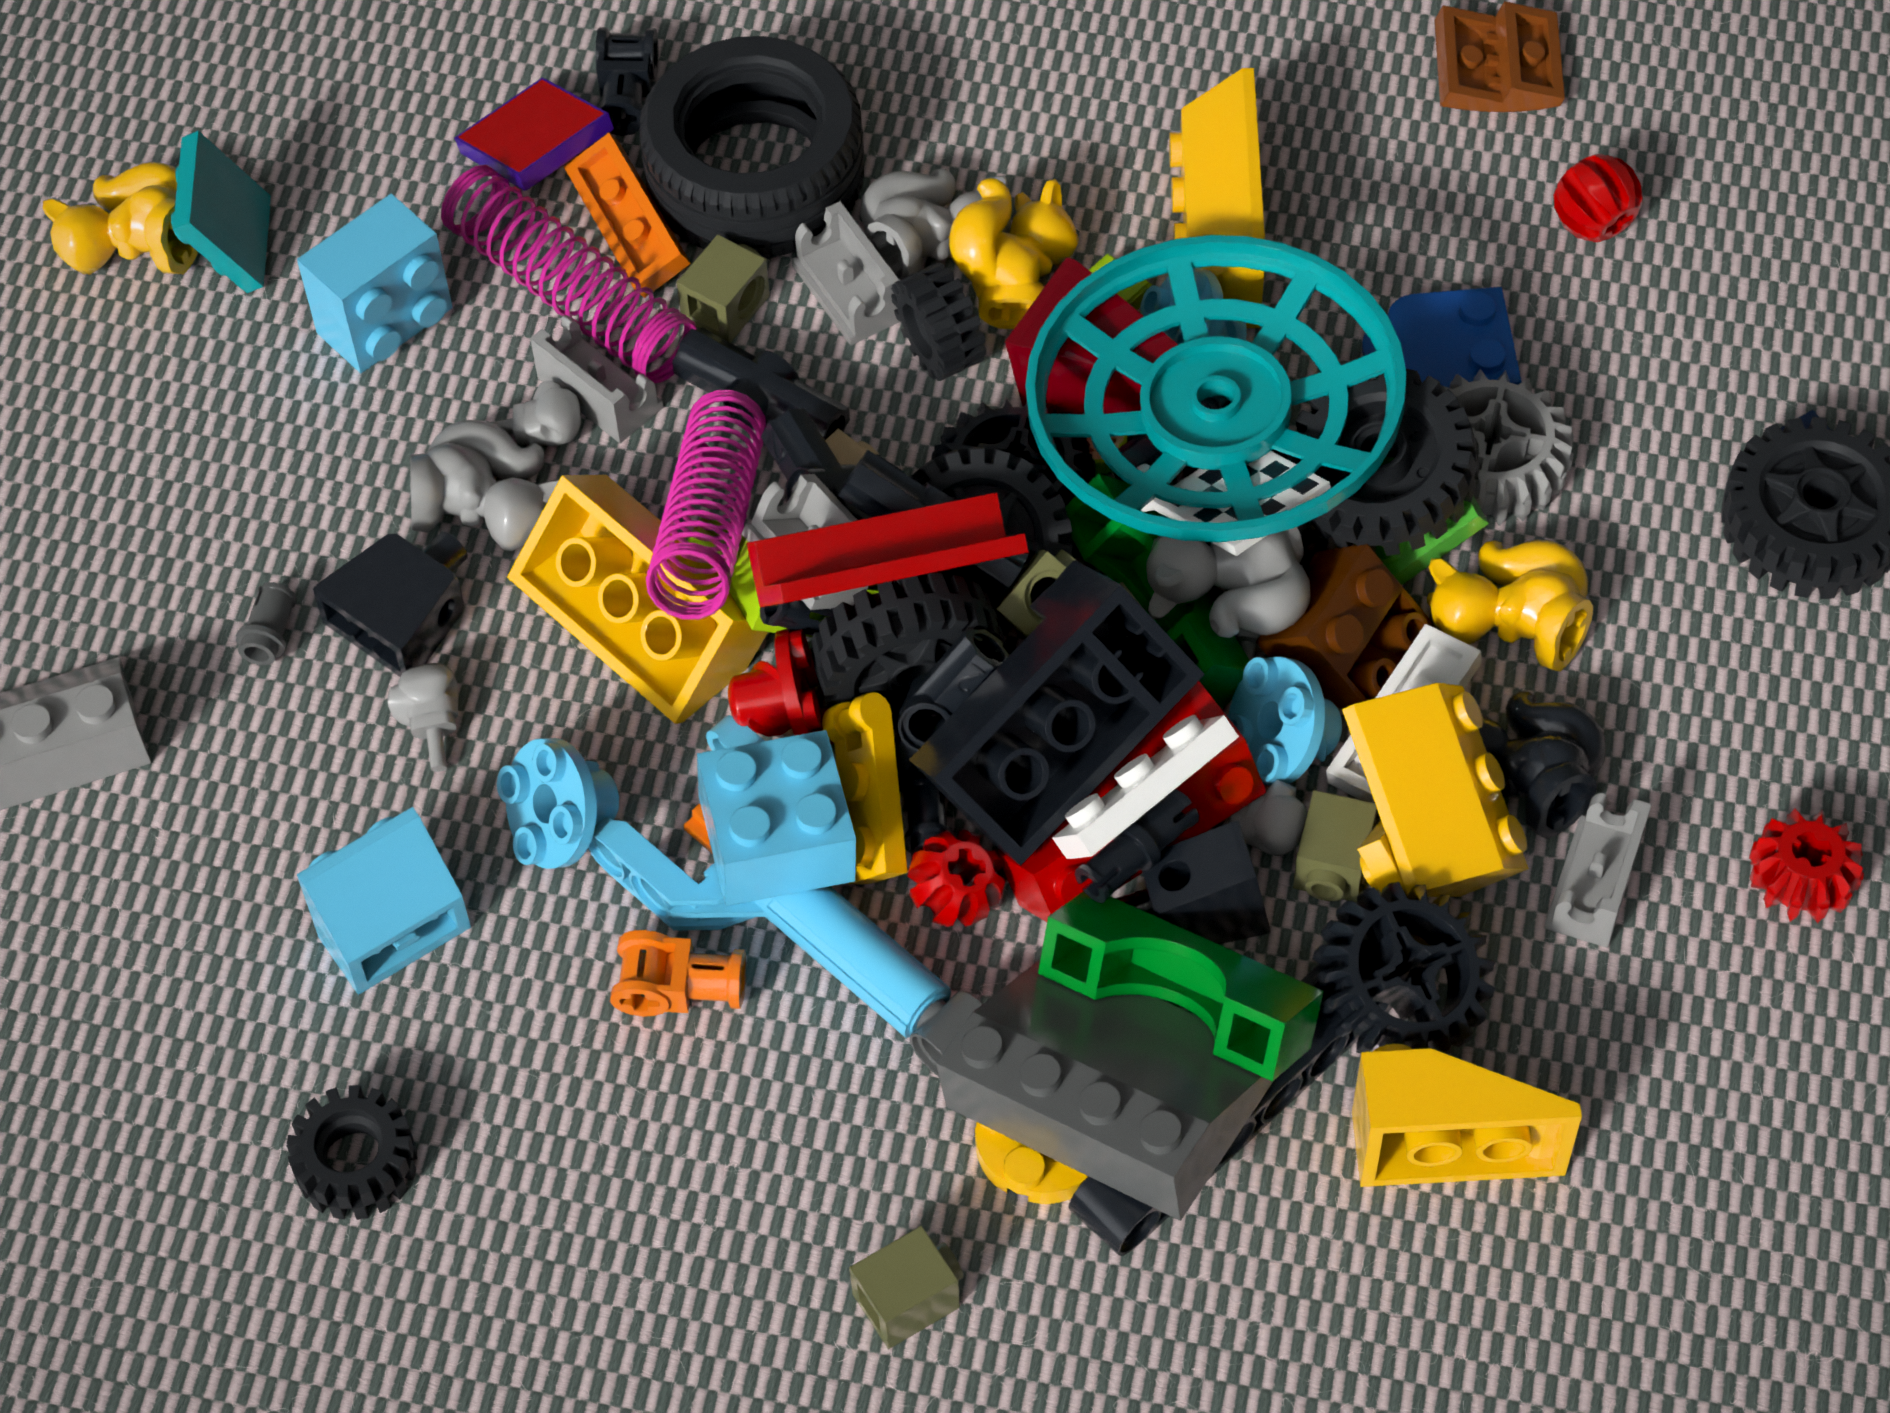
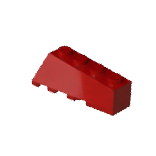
M1200 681L1184 695L1087 796L1098 793L1100 798L1106 795L1118 785L1114 775L1123 766L1143 754H1147L1149 758L1153 757L1167 745L1163 735L1183 719L1191 715H1196L1199 720L1224 715L1239 737L1176 788L1184 793L1192 802L1181 812L1186 814L1191 808H1196L1199 814V822L1193 827H1189L1168 846L1208 831L1266 793L1245 738ZM1067 819L1060 824L1021 866L1001 850H998L999 856L1004 862L1002 868L1019 906L1047 922L1049 915L1083 892L1082 889L1092 882L1088 878L1082 884H1078L1075 877V869L1088 862L1093 856L1066 859L1052 839L1069 824ZM1139 870L1123 885L1142 874V870Z

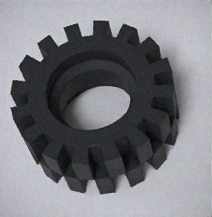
M941 262L896 281L891 288L894 293L891 295L892 303L898 308L894 310L896 319L902 323L903 328L900 330L903 337L908 338L911 344L909 349L913 356L918 355L919 365L924 371L928 370L929 376L933 380L937 379V381H942L982 362L987 350L983 345L986 342L985 335L978 328L981 325L979 316L974 314L971 306L974 304L970 296L965 297L963 293L964 286L959 279L954 280L953 271L949 267L945 268Z
M349 1085V1097L342 1099L337 1087L327 1090L325 1092L329 1103L322 1107L315 1097L305 1105L310 1117L306 1119L297 1114L292 1122L296 1136L288 1135L286 1146L290 1153L288 1160L298 1186L305 1199L309 1197L313 1207L321 1213L329 1206L333 1218L345 1220L347 1209H353L356 1220L368 1218L366 1206L373 1203L376 1204L379 1212L382 1213L391 1208L387 1196L392 1193L398 1199H401L408 1191L404 1178L414 1180L417 1170L413 1159H418L417 1148L406 1116H403L400 1106L393 1098L386 1103L383 1092L375 1088L371 1089L368 1098L364 1096L361 1085ZM366 1133L378 1142V1152L375 1159L359 1170L339 1172L327 1163V1154L330 1147L344 1136Z

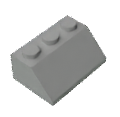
M120 657L0 693V810L151 764Z

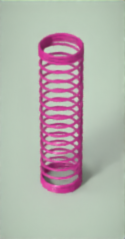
M474 166L463 172L452 183L445 194L441 207V220L445 227L456 235L463 237L467 244L475 246L480 254L488 256L491 263L501 266L504 273L514 276L517 283L527 286L530 293L540 296L543 303L550 307L553 306L557 314L561 316L568 315L571 318L579 314L578 321H575L580 325L582 333L593 337L595 343L599 346L606 347L610 355L620 358L622 364L633 368L636 375L644 374L654 384L664 382L674 375L672 360L676 356L679 345L670 358L657 369L646 373V365L655 361L672 344L679 331L680 324H684L681 340L692 328L697 330L694 321L674 307L668 309L665 299L661 297L654 298L652 289L648 287L641 288L639 279L635 277L628 278L626 269L620 266L614 267L611 258L607 256L601 257L598 248L594 246L588 247L585 238L581 236L575 237L572 228L568 226L562 227L559 218L555 216L549 217L547 209L542 206L536 207L534 199L528 196L523 197L521 189L515 186L510 187L508 179L502 177L501 174L490 166ZM491 176V179L481 184L471 195L464 207L461 224L455 225L453 222L454 211L465 191L477 180ZM492 184L488 199L480 211L465 222L469 208L475 198L484 188ZM510 192L516 193L518 198L507 204ZM523 201L528 202L531 208L520 214ZM518 203L512 219L504 229L493 237L494 230L501 218L511 207ZM536 211L543 213L544 218L533 224ZM531 213L524 230L513 242L506 246L507 240L514 228L524 217ZM549 221L556 223L557 228L545 235ZM544 223L535 242L519 256L527 238L537 227ZM491 225L487 240L478 241V233ZM561 232L569 233L570 238L557 247L561 238ZM556 234L551 248L542 259L532 266L541 247ZM474 235V240L470 239L468 236ZM504 235L500 250L491 251V243ZM574 242L582 243L583 249L570 257L574 248ZM487 245V250L483 249L481 246ZM517 245L513 260L504 261V252L511 250ZM569 245L564 258L555 269L546 275L553 259L564 247ZM589 251L595 253L596 259L585 265L582 269L587 253ZM531 254L526 270L517 271V262ZM500 255V260L494 258V256ZM582 255L577 268L568 279L559 285L567 268L576 258ZM604 261L608 263L610 269L606 270L595 279L600 269L601 262ZM545 263L540 278L536 281H530V272ZM513 265V270L507 268V266ZM595 265L590 278L581 289L573 294L583 275ZM614 272L621 273L623 279L607 291ZM558 273L553 289L543 291V282ZM526 274V280L520 278V276ZM608 276L600 292L593 300L586 304L594 288L603 278ZM572 282L566 299L556 301V292ZM627 282L634 283L636 289L625 296L619 303L626 290ZM539 284V291L533 288V286ZM622 286L614 301L600 314L607 299L617 288ZM586 291L580 308L576 311H569L570 302ZM645 292L649 294L650 300L639 306L628 319L620 339L609 342L610 332L625 322L633 312L639 301L640 293ZM552 295V301L546 298V296ZM602 297L596 307L593 319L583 322V312L591 308ZM634 297L628 310L613 324L620 310ZM656 302L662 304L663 310L653 316L643 327L636 339L634 348L628 352H623V343L636 334L644 325L653 309V304ZM565 305V311L560 309L559 306ZM615 308L607 328L601 332H596V323ZM645 308H647L643 318L639 321L635 328L627 334L630 326L632 325L636 317ZM592 325V331L586 329L585 326ZM674 328L662 348L649 358L658 341L670 329ZM605 335V342L600 340L598 336ZM619 345V352L613 350L612 347ZM632 355V362L626 360L625 357Z
M715 390L703 395L692 406L646 576L647 592L654 604L666 614L683 620H700L711 616L726 602L732 582L731 577L734 572V565L737 560L739 543L742 538L741 534L747 517L746 512L752 495L751 491L754 486L756 470L759 465L758 461L763 446L761 435L766 427L765 415L759 405L750 397L733 390ZM730 401L742 405L753 414L754 418L743 410L729 406H717L701 410L715 402ZM728 411L741 415L748 420L756 434L742 421L727 416H714L699 420L713 412ZM726 421L736 424L748 432L754 443L738 430L724 426H712L696 430L710 422ZM723 431L736 435L746 443L748 448L743 447L735 440L725 437L712 436L700 438V436L708 432ZM720 441L733 445L740 451L734 452L718 446L710 447L705 442ZM700 463H707L720 469L714 467H704ZM721 469H733L736 473L730 474L728 471ZM698 473H705L718 479H729L734 483L727 484L713 478H702ZM702 483L715 489H726L730 494H724L708 488H699L696 484ZM693 494H701L711 499H723L728 504L721 505L710 500L698 499ZM691 505H700L711 510H720L725 514L718 515L704 510H696ZM696 515L707 520H717L722 525L715 526L702 521H694L689 516ZM699 526L707 531H714L719 536L692 532L687 527ZM681 529L683 532L678 533L676 530ZM694 537L702 541H710L716 547L690 543L684 538ZM722 551L723 554L719 555L717 552ZM681 555L697 563H709L713 568H693L683 564L675 556ZM666 559H670L679 568L694 574H713L718 572L719 576L707 580L690 579L676 572L669 566ZM662 563L664 569L676 579L692 585H710L719 581L722 582L715 588L705 591H690L672 582L665 575L660 564ZM657 572L667 585L689 596H708L719 593L713 599L703 602L684 601L674 597L662 586L657 577Z

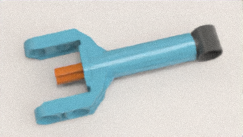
M731 715L725 716L706 734L708 745L712 751L765 741L748 726L737 724ZM698 804L692 810V817L684 823L683 828L712 854L701 805ZM604 818L595 826L594 834L588 847L593 858L609 875L672 930H721L755 917H766L906 1039L909 1037L916 1055L938 1077L936 1062L972 1012L982 1005L978 999L964 991H958L950 998L951 990L947 984L831 886L725 906L715 863L704 871V880L698 884L626 821Z

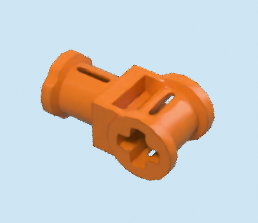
M633 930L619 937L617 952L622 957L619 983L612 987L610 996L611 1004L619 1011L642 1017L656 1016L664 1012L688 1013L690 999L726 1001L729 1003L730 1008L741 1009L746 985L745 949H734L731 955L694 953L691 939L672 938L649 930Z

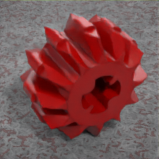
M1796 808L1787 814L1784 823L1771 818L1770 822L1764 826L1761 838H1758V841L1753 843L1749 855L1750 864L1753 865L1750 874L1751 887L1766 890L1763 898L1765 908L1781 903L1787 906V915L1790 922L1800 915L1801 910H1806L1817 924L1826 917L1829 909L1841 913L1843 909L1849 906L1852 893L1855 890H1859L1864 877L1863 867L1859 865L1863 856L1862 844L1846 841L1849 835L1847 823L1832 828L1825 825L1826 819L1823 809L1814 815L1812 821H1806Z

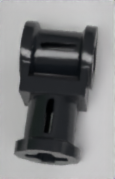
M599 27L597 30L596 71L602 101L596 106L608 112L614 127L610 132L613 135H633L640 129V116L642 115L641 111L643 108L642 97L647 98L652 89L653 80H656L658 73L659 50L656 28H647L644 34L610 33L607 27ZM622 108H624L626 113L625 119H621Z

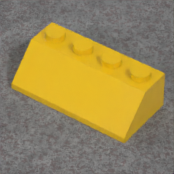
M1254 68L1238 70L1181 108L1180 132L1169 133L1170 168L1181 167V177H1172L1171 180L1172 213H1183V223H1174L1173 239L1225 235L1248 236L1265 240ZM1201 267L1211 271L1217 277L1222 288L1223 299H1239L1262 304L1265 271L1244 267ZM1246 323L1247 328H1260L1259 325Z
M562 475L507 578L674 724L683 723L724 689L733 676L743 673L748 668L768 632L751 629L730 593L725 604L715 614L700 620H683L662 611L652 601L647 592L646 576L661 520L608 475ZM681 555L675 556L680 562L693 568H713L709 563H697ZM666 559L669 566L676 572L690 579L707 580L719 576L718 572L713 574H694L679 568L670 559ZM662 563L660 564L665 575L672 582L690 591H705L715 588L722 582L719 581L710 585H692L676 579L664 569ZM657 572V577L662 586L674 597L684 601L703 602L713 599L719 593L708 596H689L667 585Z

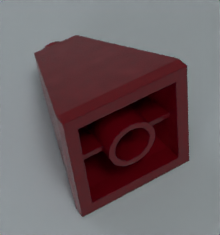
M1068 257L1064 259L1005 340L1022 407L1027 402L1025 385L1029 356L1040 328L1055 306L1080 281L1092 274L1075 259ZM1116 293L1094 308L1085 319L1114 339L1122 330L1144 316ZM1161 332L1138 345L1132 352L1153 364L1162 354L1178 344L1164 332ZM1069 337L1060 348L1049 375L1046 407L1049 408L1054 405L1058 414H1085L1084 398L1086 383L1098 358ZM1115 370L1105 392L1104 414L1141 411V385Z

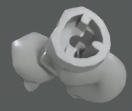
M947 169L934 170L930 175L902 170L889 172L872 182L862 196L860 215L865 227L864 234L899 280L922 270V258L931 257L939 261L946 259L951 254L949 233L958 212L966 205L982 200L978 190L970 191L958 196L948 208H945L944 206L952 200L956 190L955 179ZM1005 176L993 177L1002 181L1007 186L1008 182ZM1011 218L1002 232H1010Z
M464 420L447 426L436 436L429 446L428 452L425 454H410L411 530L429 533L439 523L443 514L457 515L460 517L463 525L470 527L479 524L481 517H484L492 539L503 550L514 551L524 546L559 480H550L539 484L523 480L539 473L544 465V452L538 444L530 443L526 448L522 449L504 429L488 421ZM494 476H495V477H498V478H501V479H503V480L497 482V481L495 480Z
M1295 527L1267 535L1238 556L1229 553L1212 542L1209 546L1206 542L1182 541L1158 536L1153 541L1146 561L1147 580L1154 591L1149 601V615L1153 619L1160 620L1169 614L1177 604L1197 600L1209 592L1213 586H1217L1227 591L1216 599L1209 612L1210 626L1219 637L1230 638L1238 634L1239 629L1256 634L1270 635L1289 628L1304 615L1310 603L1311 593L1310 580L1300 565L1304 547L1298 528Z

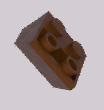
M1368 544L1316 551L1304 569L1310 580L1311 592L1310 603L1304 615L1294 625L1279 633L1261 634L1256 643L1268 657L1295 659L1308 666L1319 681L1324 698L1333 702L1336 707L1343 709L1352 704L1375 699L1424 625L1427 624L1436 629L1437 627Z

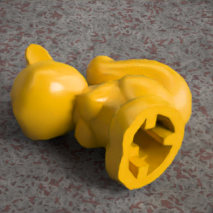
M148 162L128 169L116 177L112 175L97 177L93 184V196L104 209L90 204L69 206L53 198L44 200L42 208L53 222L50 232L53 249L59 258L81 274L91 275L111 258L116 248L119 255L128 260H135L144 252H150V256L160 271L168 274L184 275L193 264L198 251L190 244L182 243L175 235L171 225V215L175 211L177 191L176 168L165 163Z
M985 178L980 181L977 190L982 200L974 201L963 207L951 225L949 248L952 259L959 270L972 283L979 299L978 312L980 318L991 326L999 329H1014L1045 287L1038 282L1040 277L1050 273L1053 264L1062 263L1066 257L1070 258L1078 245L1079 237L1071 217L1062 207L1061 187L1056 179L1046 181L1040 200L1031 201L1024 192L1018 193L1015 196L1016 213L1009 233H1004L1002 230L1011 217V194L1008 187L996 178Z
M1537 539L1527 541L1507 549L1503 548L1502 542L1496 540L1487 541L1479 550L1478 565L1482 573L1489 579L1475 573L1459 572L1442 558H1431L1429 570L1437 586L1434 592L1428 594L1427 603L1431 607L1433 622L1440 631L1470 645L1496 626L1498 627V636L1505 642L1513 643L1521 637L1534 640V652L1540 666L1559 672L1571 662L1580 649L1592 621L1593 605L1586 598L1588 594V577L1584 564L1570 549L1550 540ZM1492 581L1503 585V587L1497 588Z

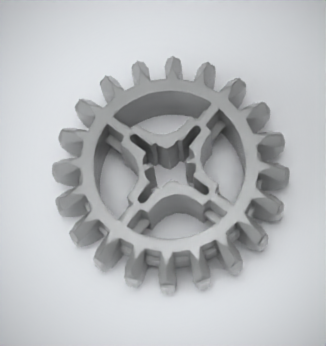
M1480 369L1476 376H1474L1473 382H1468L1456 374L1453 381L1450 382V388L1442 385L1441 387L1443 392L1449 389L1457 397L1460 407L1464 408L1473 430L1479 464L1478 480H1474L1476 490L1474 497L1484 515H1492L1500 526L1509 512L1524 521L1526 516L1530 514L1531 506L1544 511L1546 505L1550 502L1551 495H1559L1560 490L1564 487L1567 471L1571 470L1574 456L1571 452L1574 439L1572 427L1565 425L1564 407H1551L1550 390L1533 394L1530 378L1518 385L1510 383L1506 370L1497 380H1488ZM1489 439H1494L1491 455L1487 456L1485 451L1487 450Z

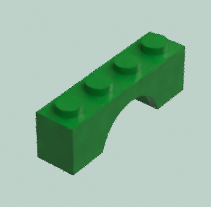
M1102 474L1096 475L1088 483L1113 500L1131 486L1123 480ZM1075 496L1066 505L1065 509L1071 521V538L1083 559L1102 571L1117 583L1123 582L1149 614V601L1154 591L1147 580L1146 561L1153 541L1158 535L1144 533L1111 520ZM1155 510L1145 512L1147 514L1161 516L1160 513ZM1207 592L1197 600L1177 604L1165 617L1160 620H1154L1205 674L1199 681L1222 709L1232 700L1238 684L1243 680L1245 666L1250 660L1235 636L1230 638L1219 637L1212 630L1209 623V612L1214 601Z
M1084 891L1048 916L1038 969L1039 975L1094 1000L1116 995H1142L1163 999L1182 1006L1202 1019L1211 1030L1214 1037L1213 1055L1272 1082L1311 1049L1324 992L1110 896L1104 903H1098L1091 899Z

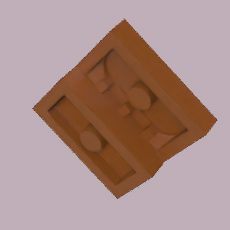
M1504 1L1496 16L1445 5L1441 7L1434 20L1440 106L1480 112H1522L1561 106L1565 100L1557 12Z

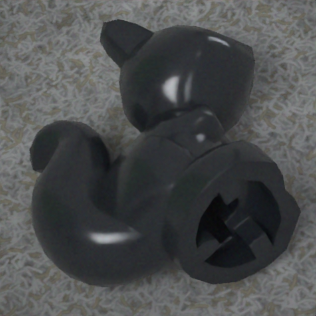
M1519 691L1509 698L1505 710L1509 726L1521 738L1509 739L1505 730L1496 721L1482 715L1483 725L1479 728V732L1487 753H1491L1502 769L1505 787L1501 790V793L1507 797L1522 795L1527 798L1525 823L1534 833L1549 839L1573 825L1588 808L1591 798L1597 790V782L1594 777L1598 774L1605 761L1606 738L1597 721L1580 706L1569 702L1536 703V696L1531 692Z

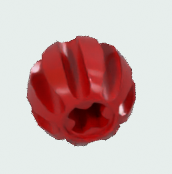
M1600 153L1586 157L1568 169L1559 180L1553 194L1554 208L1563 227L1576 238L1596 243L1615 237L1625 230L1635 220L1643 204L1642 186L1633 168L1620 158Z
M946 830L926 839L923 850L913 854L907 877L916 882L917 885L910 889L909 895L917 909L920 906H927L932 910L934 915L931 922L951 927L956 919H958L965 927L987 918L990 907L999 904L1006 880L995 872L1002 868L1004 862L996 848L992 851L982 848L979 843L981 835L963 830L955 838Z

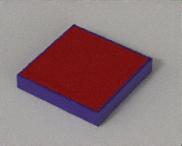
M542 77L454 137L462 155L479 165L490 166L501 174L502 177L508 179L510 183L527 191L589 148L607 133H610L614 127L608 112Z

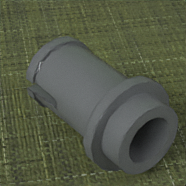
M275 582L263 583V586L258 587L247 625L242 626L236 634V642L239 645L238 652L246 661L256 665H270L275 661V658L280 657L284 653L286 642L283 635L292 608L295 607L297 601L295 593L290 588Z

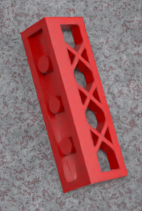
M997 492L747 543L760 608L1029 553L1025 533L1006 537Z

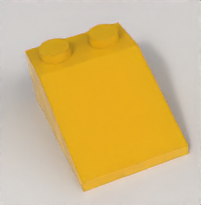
M1389 1044L1378 1047L1373 1052H1361L1352 1107L1360 1187L1565 1176L1582 1118L1580 1104L1431 1048L1411 1049L1403 1044Z

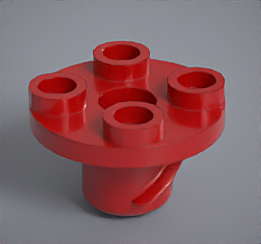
M790 629L778 630L775 633L774 642L777 666H773L765 661H759L754 664L750 672L738 674L731 678L728 686V702L731 715L740 726H748L755 733L767 737L781 736L791 728L794 736L823 731L822 718L828 708H820L815 689V686H818L819 683L812 660L811 648H809L805 633L802 629L797 631Z

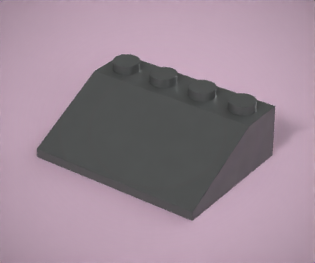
M1040 960L974 1010L936 1062L946 1107L1181 1221L1273 1082L1213 1055V1034L1206 1023L1198 1016L1164 1000L1150 996L1116 995L1094 1000L1039 975Z

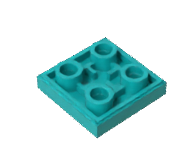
M199 130L182 137L179 165L175 171L177 181L175 211L171 215V225L175 235L182 243L190 244L211 262V265L218 274L227 276L246 293L264 287L271 195Z

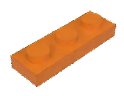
M607 133L563 166L620 266L626 269L628 278L635 277L639 279L641 288L648 287L654 292L691 264L622 145L611 133ZM630 282L633 289H636V285ZM645 292L640 293L643 298L649 295Z

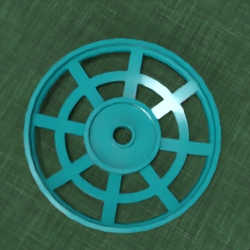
M1206 235L1173 239L1140 248L1107 263L1080 281L1055 306L1040 328L1029 356L1025 387L1030 427L1039 451L1056 477L1082 502L1111 520L1144 533L1182 541L1227 542L1260 538L1293 529L1329 512L1356 493L1379 469L1396 440L1405 408L1406 367L1401 342L1388 315L1370 292L1342 269L1315 254L1284 243L1248 236ZM1210 266L1244 267L1276 273L1292 280L1275 308L1239 299L1200 300L1193 268ZM1168 273L1175 305L1162 308L1140 318L1122 330L1114 339L1085 319L1094 308L1119 291L1148 278ZM1315 290L1331 298L1357 321L1371 339L1376 350L1375 352L1340 365L1337 356L1324 339L1308 325L1298 320ZM1235 320L1256 324L1262 328L1251 343L1232 337H1209L1205 321ZM1180 325L1184 343L1166 351L1153 364L1132 352L1134 348L1150 337ZM1069 337L1098 358L1086 383L1084 398L1085 414H1047L1046 396L1049 375L1060 348ZM1285 338H1288L1310 356L1321 373L1290 381L1285 369L1273 355ZM1115 370L1141 385V411L1104 414L1105 392ZM1384 374L1387 388L1385 417L1374 447L1370 452L1337 445L1347 421L1349 397L1347 388ZM1328 395V418L1319 439L1288 429L1293 405ZM1211 396H1223L1231 401L1228 406L1221 409H1209L1200 404L1205 398ZM1147 434L1153 445L1163 454L1143 473L1120 453L1111 437ZM1053 437L1091 438L1094 448L1106 465L1131 486L1114 500L1093 488L1066 464L1058 452ZM1272 449L1302 459L1284 474L1257 486H1253L1246 464L1263 457ZM1186 466L1199 469L1220 470L1227 491L1200 492L1173 487L1169 484ZM1320 466L1351 473L1322 495L1275 514L1267 516L1263 514L1259 503L1260 500L1270 498L1294 487L1314 474ZM1154 498H1158L1169 503L1195 508L1220 509L1233 507L1238 521L1222 523L1180 521L1147 514L1140 510Z

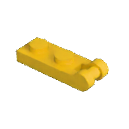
M871 692L856 697L851 703L843 702L828 708L822 718L823 730H827L829 739L835 744L837 770L856 836L855 882L848 884H872L908 873L892 712L890 704L885 697L879 693Z

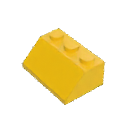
M1437 682L1352 704L1342 709L1407 895L1415 885L1425 884L1428 897H1439L1440 895L1461 897L1529 869L1523 854L1527 850L1525 833L1516 817L1509 814L1501 790L1505 787L1502 769L1495 757L1486 751L1479 732V728L1483 725L1481 711L1474 697L1465 691L1463 686Z

